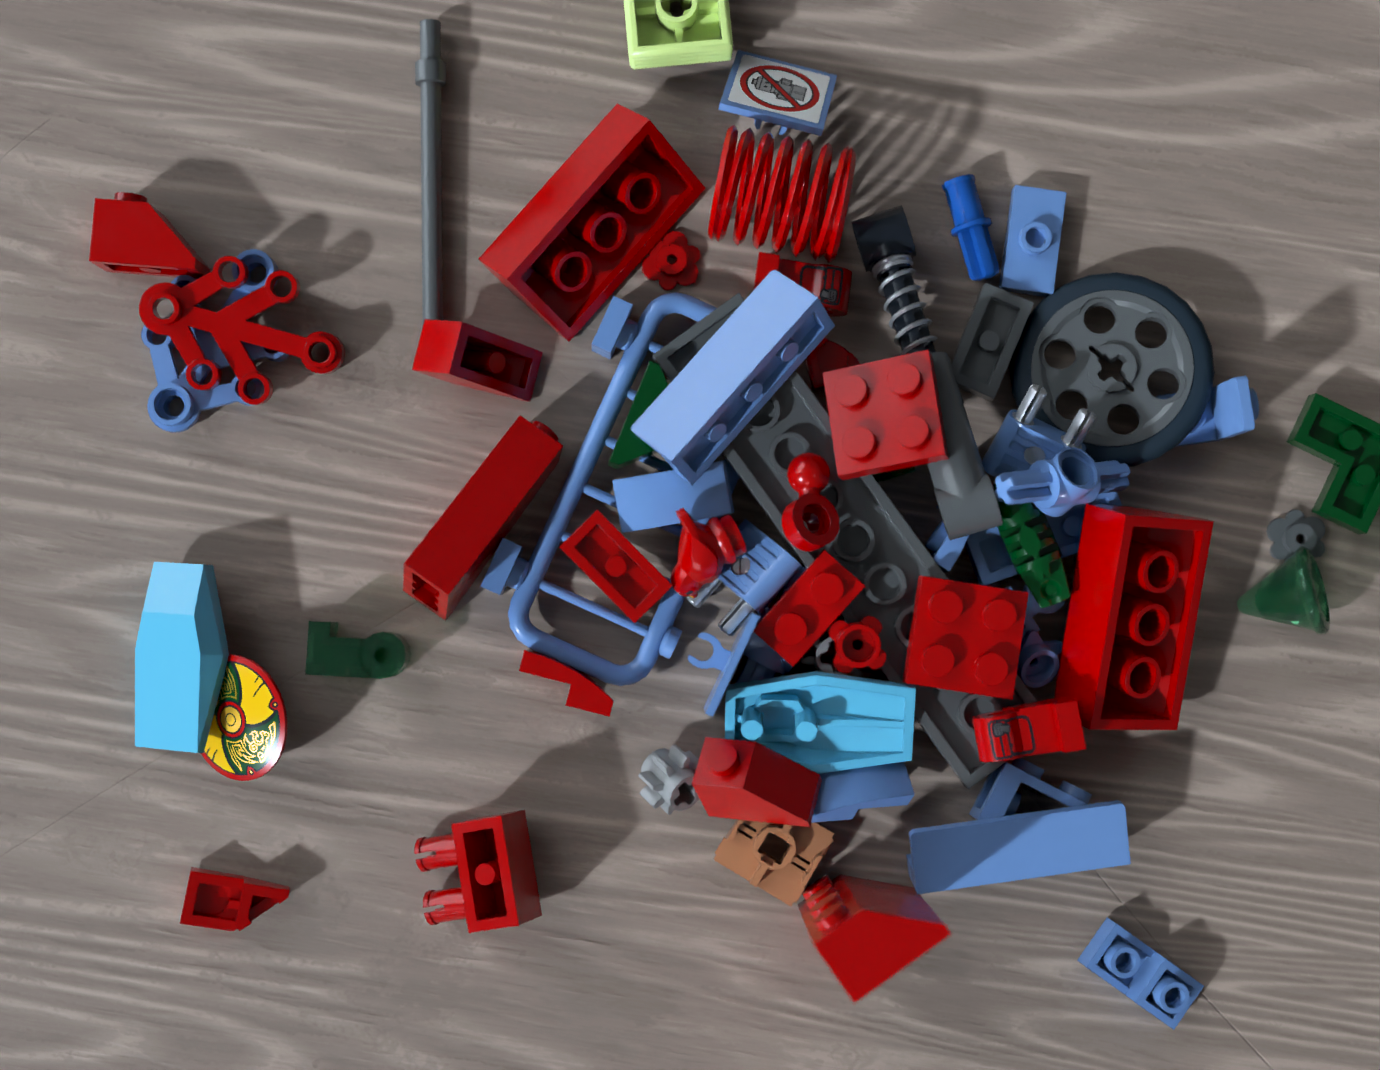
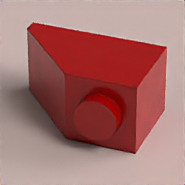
M117 192L114 195V200L95 198L89 261L106 272L167 277L189 275L195 279H199L210 272V268L165 215L147 202V197L134 193Z
M425 319L412 370L455 385L531 402L543 352L464 322Z
M705 737L692 780V786L710 817L810 827L822 779L818 773L758 742Z

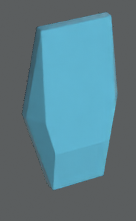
M170 562L153 563L135 646L136 747L204 753L229 655L213 565Z
M819 671L729 684L726 689L725 739L758 742L818 774L912 761L916 687L911 684Z

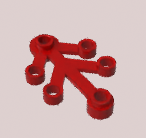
M223 256L219 258L214 264L213 271L182 288L167 282L149 287L142 295L139 303L141 320L152 332L170 336L187 365L186 379L197 390H212L216 388L221 382L222 371L216 362L206 358L190 327L210 332L239 380V396L243 401L252 405L266 403L273 394V385L267 376L260 374L242 341L300 357L307 369L319 374H329L336 371L344 361V346L340 339L333 334L318 331L303 337L247 321L278 303H290L298 297L300 283L293 274L287 271L278 270L271 273L267 277L264 286L218 312L196 306L225 287L237 289L247 282L249 276L248 267L237 257ZM228 263H236L240 270L239 277L233 282L225 281L222 275V270ZM287 277L292 284V289L287 296L279 297L274 292V284L279 278ZM164 299H169L174 306L173 314L167 319H162L157 312L158 304ZM323 342L329 347L330 355L326 361L318 363L313 359L311 351L315 344ZM203 364L208 365L213 373L211 381L205 385L199 383L195 376L197 368ZM253 379H259L264 384V393L258 399L250 397L247 392V385Z

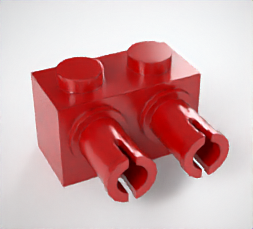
M525 810L483 816L451 824L452 834L429 838L421 837L416 840L414 854L430 851L436 852V855L416 859V864L422 872L457 865L459 870L461 887L437 891L429 890L424 894L423 908L444 905V907L437 908L435 911L424 913L425 919L430 925L466 919L468 933L519 926L542 916Z

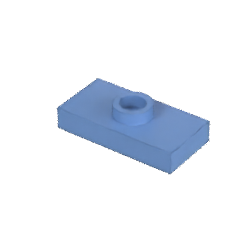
M1015 185L1012 188L999 281L1000 289L1007 292L1047 297L1054 293L1067 192Z

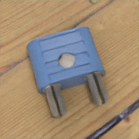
M1031 385L1018 410H1010L982 460L984 470L997 478L1001 473L1029 470L1034 462L1053 459L1066 447H1075L1085 452L1086 447L1082 442L1096 420V415L1090 411L1078 434L1074 437L1088 409H1079L1067 432H1064L1035 418L1047 396V391L1043 387L1029 412L1025 413L1039 385Z
M744 519L738 526L747 552L736 557L735 563L724 564L720 576L713 582L704 584L696 598L686 597L688 602L694 607L700 608L721 583L741 599L718 624L719 628L728 636H733L747 620L750 613L756 611L761 614L802 567L792 555L747 519Z

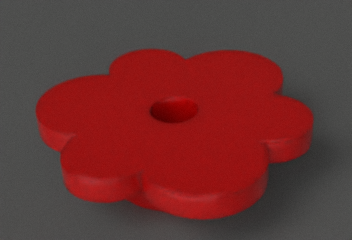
M671 231L665 235L663 241H658L650 250V256L646 257L642 263V271L646 278L652 281L659 280V285L663 290L671 291L677 284L690 286L696 282L698 268L695 264L700 259V251L693 245L688 246V240L683 233ZM670 257H674L677 261L674 264H669L667 260Z

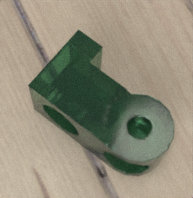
M309 621L305 675L382 679L397 676L409 665L411 658L410 646L406 639L397 633L379 632L367 638L337 637L338 622Z

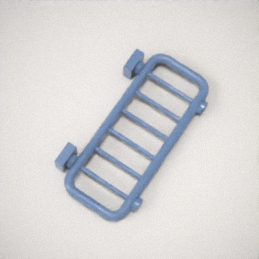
M678 292L662 294L652 300L642 312L638 323L629 319L632 314L633 304L613 296L593 339L592 351L608 359H611L616 347L623 350L624 353L529 561L520 557L524 547L502 538L481 584V587L498 595H503L507 586L515 589L508 610L510 628L518 641L536 652L565 663L605 683L617 686L635 684L645 678L656 664L659 655L670 659L682 633V630L674 627L673 624L685 597L679 595L671 587L663 595L648 627L639 622L634 624L628 617L544 580V577L560 542H564L572 535L566 532V529L583 493L617 508L614 495L587 483L604 446L612 449L615 447L617 439L609 435L626 398L632 401L635 398L637 391L631 389V386L647 351L656 353L664 347L652 341L661 321L669 314L678 313L699 322L717 309L695 297ZM652 455L638 460L660 471L673 469L667 462ZM725 458L732 496L740 477ZM710 518L697 520V522L706 524ZM673 524L659 527L678 537L681 535L682 526ZM538 590H543L645 636L636 657L628 664L618 665L537 629L530 621L529 611Z

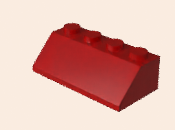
M616 104L478 260L510 292L564 339L570 342L705 190V187L650 119Z
M1086 504L1054 698L1065 696L1077 700L1082 726L1090 730H1177L1214 521L1130 506Z
M841 874L831 881L826 875L816 880L802 892L805 900L798 904L814 947L854 1004L952 934L920 894L917 895L915 889L909 886Z

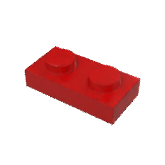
M598 509L559 546L634 624L673 586Z
M824 549L757 623L753 632L793 667L862 591L865 585Z

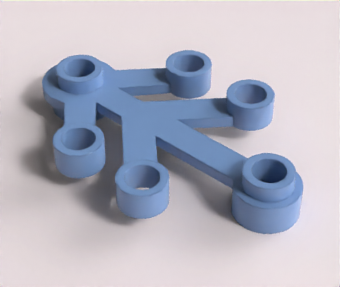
M249 249L240 253L237 258L247 265L249 271L248 280L242 287L233 289L222 309L264 286L267 277L271 273L278 271L274 260L263 251L257 249ZM233 263L232 275L234 280L239 277L240 270L238 265ZM258 266H264L266 268L265 279L259 283H253L250 278L252 270ZM180 275L174 278L171 283L182 288L185 284H190L196 279L189 275ZM144 325L141 338L143 343L150 349L158 386L151 392L147 404L149 416L156 426L168 432H183L190 429L198 421L203 410L236 402L253 406L243 401L239 396V380L237 376L233 378L231 383L218 385L212 390H197L193 388L186 379L187 365L179 376L172 353L175 345L170 336L167 335L166 340L162 344L155 345L152 341L154 332ZM190 327L206 358L216 362L220 368L229 367L230 364L210 332ZM242 341L253 361L267 358L274 362H280L290 356L282 352L271 354L267 348ZM203 364L196 370V379L201 384L209 372L212 371L208 365ZM253 379L256 390L251 397L258 399L264 393V384L259 379ZM181 398L184 402V409L179 415L172 416L169 412V404L173 399Z

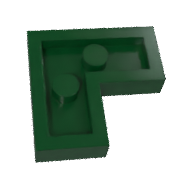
M1314 393L1308 396L1287 440V443L1333 465L1311 512L1358 535L1367 534L1380 507V424L1324 396Z

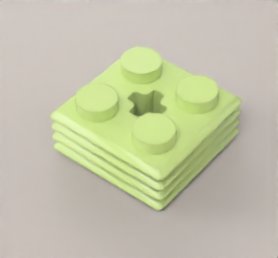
M624 0L629 63L632 69L719 62L732 59L733 37L729 0ZM671 2H681V7L685 10L683 16L673 17L671 12H668L670 11Z

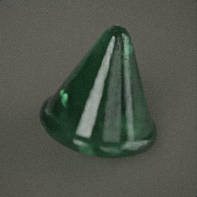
M1304 546L1299 547L1295 554L1244 593L1237 601L1238 610L1245 615L1313 630L1321 635L1327 634L1330 629V613L1322 576L1313 553Z

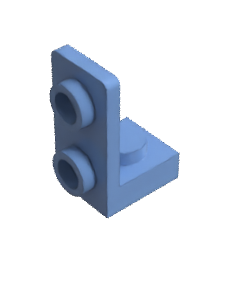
M1247 376L1234 377L1212 387L1210 400L1199 423L1175 447L1222 441L1254 430V420L1259 415V402L1255 390L1249 388ZM1176 393L1156 396V398L1168 399L1173 397Z
M1022 758L1014 759L1012 764L1005 762L988 775L969 815L977 820L1014 815L1021 800V794L1016 792L1020 783L1068 807L1088 804L1092 794L1064 780L1059 789L1040 780L1045 770Z

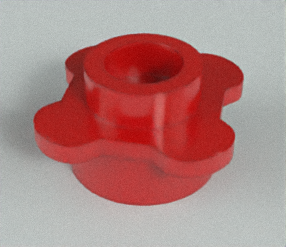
M865 616L861 622L854 623L837 620L831 624L828 633L830 638L835 641L836 648L833 665L839 672L850 673L854 667L863 668L869 666L872 669H878L883 666L886 661V653L881 649L879 638L882 624L876 617ZM856 639L861 640L863 643L862 647L858 650L852 646L853 641Z

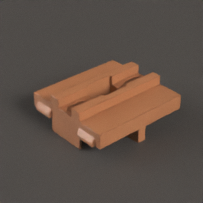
M736 819L726 838L722 839L716 849V855L713 859L748 880L751 885L761 888L791 907L794 902L797 903L819 862L834 841L832 837L835 833L818 822L811 823L810 827ZM743 822L746 823V824H748L749 826L753 827V828L756 829V830H753V829H751L750 827L746 826L745 824H743ZM739 829H741L742 831H744V832H746L747 834L751 835L752 837H749L748 835H746V834H744L743 832L739 831ZM769 832L789 843V846L779 860L759 849ZM796 855L801 856L802 858L806 859V860L809 861V862L807 863L806 861L802 860L801 858H799V857L796 856ZM792 861L795 862V863H797L798 865L802 866V867L805 868V869H802V868H800L799 866L795 865L794 863H792Z

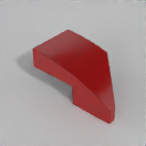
M530 649L524 650L519 671L571 684L566 706L610 717L614 700L590 677L565 663Z
M191 867L180 924L227 931L238 929L240 932L250 925L252 920L275 904H280L289 896L290 887L246 876Z

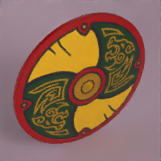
M231 654L228 655L226 670L204 753H201V755L212 768L223 776L238 781H249L267 774L281 758L287 739V713L282 695L269 673L255 661L244 656Z

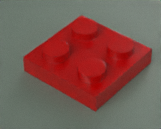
M929 350L823 372L837 475L839 478L847 480L949 459L933 357Z
M919 576L902 682L1013 700L1029 592Z

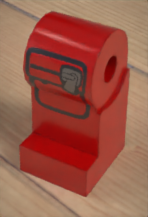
M759 252L754 289L772 270H777L817 296L829 316L839 317L847 315L852 271L834 265L781 259L780 255Z
M1065 696L1003 707L1002 710L972 717L981 762H999L1062 751L1066 753L1086 749L1077 700Z

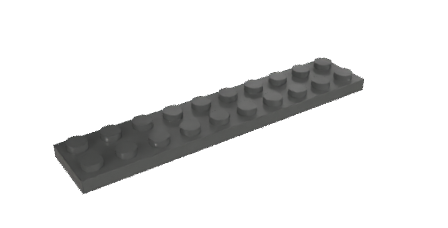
M737 293L652 355V358L660 365L662 372L670 383L744 302V298L740 293ZM795 370L726 447L722 454L806 569L825 549L865 585L840 616L846 623L861 622L865 616H874L881 622L882 631L879 634L881 649L886 653V661L879 670L887 681L904 683L902 681L918 577L928 576L947 580L948 578L873 475L842 480L838 477L829 415ZM805 452L816 453L822 456L828 463L830 480L825 489L820 492V495L827 498L833 504L840 522L836 538L831 543L811 552L802 551L793 546L786 538L782 528L784 509L789 503L799 498V493L788 482V466L797 455ZM803 521L805 527L808 529L806 522ZM1018 674L1016 675L1013 700L915 685L914 718L963 785L970 789L1007 762L980 761L972 717L1002 710L1003 707L1035 702L1037 700Z

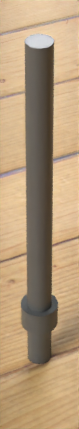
M434 19L420 21V60L415 62V84L420 87L422 328L425 319L443 320L441 87L446 86V62L441 60V22Z

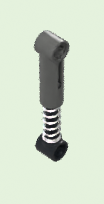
M901 205L851 221L865 271L873 272V276L881 282L878 292L886 298L883 309L891 314L892 318L889 321V326L896 330L897 335L894 338V343L901 347L902 352L900 355L929 350L933 357L949 459L928 463L927 466L949 541L1001 526L1003 523L989 476L985 473L949 355L946 352H936L934 342L937 340V337L930 334L928 327L932 320L925 318L923 312L927 304L920 302L918 292L921 286L915 285L912 277L916 270L912 268L913 262L911 260L916 256V250L903 207Z

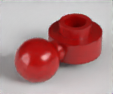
M801 453L788 466V482L799 493V498L789 503L784 509L782 528L786 538L793 546L802 551L811 552L831 543L836 538L840 522L833 504L827 498L820 495V492L825 489L830 480L828 463L822 456L816 453ZM803 521L806 522L808 529L805 527Z

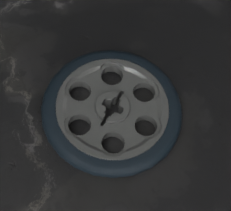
M1118 272L1085 276L1064 284L1055 290L1053 294L1042 299L1028 316L1010 364L1012 394L1018 408L1030 386L1034 384L1039 385L1025 413L1029 412L1043 387L1047 391V396L1035 418L1067 432L1073 420L1065 419L1059 415L1056 410V401L1066 392L1079 393L1086 400L1088 410L1074 437H1076L1088 414L1092 411L1096 415V420L1082 442L1086 447L1085 452L1095 462L1116 460L1120 464L1126 463L1129 467L1161 457L1186 438L1199 423L1210 400L1215 374L1212 345L1202 321L1190 305L1165 285L1143 276ZM1102 306L1108 308L1113 313L1115 324L1109 331L1097 334L1091 332L1086 327L1084 316L1090 309ZM1155 321L1164 327L1167 337L1162 345L1157 348H1146L1139 344L1135 331L1143 322ZM1055 342H1065L1071 345L1076 355L1073 364L1064 369H1055L1049 366L1044 357L1047 347ZM1089 349H1093L1102 360L1105 359L1109 363H1113L1117 359L1122 361L1123 366L1120 374L1124 378L1123 382L1133 392H1130L1121 381L1118 382L1113 377L1105 381L1101 380L1099 375L1102 366L1098 362L1099 358ZM1159 371H1167L1173 374L1178 381L1177 393L1168 399L1154 397L1149 392L1147 386L1148 379L1152 374ZM1117 407H1128L1138 417V427L1128 435L1114 433L1107 423L1108 414Z

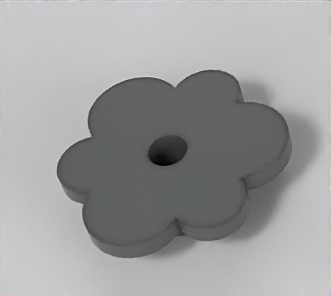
M1300 510L1289 511L1285 519L1278 518L1272 520L1267 526V536L1273 542L1270 547L1271 556L1277 560L1285 559L1286 565L1293 570L1306 569L1310 565L1312 558H1318L1325 552V545L1321 541L1326 530L1324 522L1314 516L1305 518L1304 513ZM1297 535L1301 538L1300 543L1296 541Z

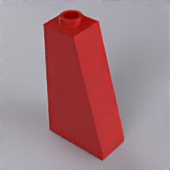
M521 415L516 419L405 561L403 591L443 620L446 621L498 549L502 538L507 536L559 463L563 445L558 442V437L553 430L539 421L531 423Z

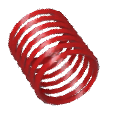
M735 125L729 127L724 140L708 227L710 239L712 241L716 239L719 242L725 237L740 180L733 240L737 246L743 243L746 238L757 196L752 238L756 249L762 247L766 241L775 209L772 248L776 253L784 248L793 220L791 250L795 257L804 251L811 231L810 252L814 260L816 261L822 257L824 252L828 263L835 260L844 228L857 154L853 147L849 148L848 146L841 152L824 217L833 148L829 142L821 148L806 205L813 155V144L810 139L801 145L788 193L794 141L791 136L788 135L781 141L771 176L774 151V137L769 131L762 136L753 164L754 132L751 128L745 130L741 134L736 149L738 129Z

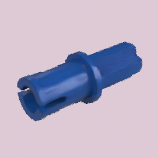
M967 174L946 181L942 185V189L945 192L955 226L951 229V235L958 237L969 278L973 281H982L997 275L1000 268L988 227L992 225L991 218H985L975 184V176Z

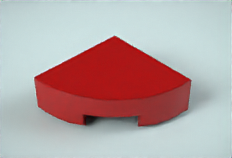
M826 338L805 359L813 391L825 388L823 372L860 364L852 353Z

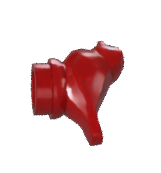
M680 508L676 511V514L683 527L678 545V562L672 570L670 580L673 589L679 595L696 598L704 584L711 583L720 576L724 564L735 563L736 557L745 554L747 549L738 526L729 514L719 519L712 517L706 524L695 521L684 508Z

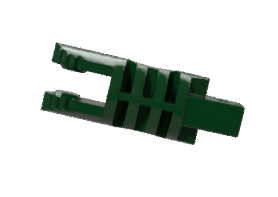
M997 500L1003 520V525L997 526L1017 574H1020L1040 608L1052 606L1071 597L1061 559L1063 555L1045 513L1041 512L1038 508L1034 509L1031 502L1008 505L1004 501Z

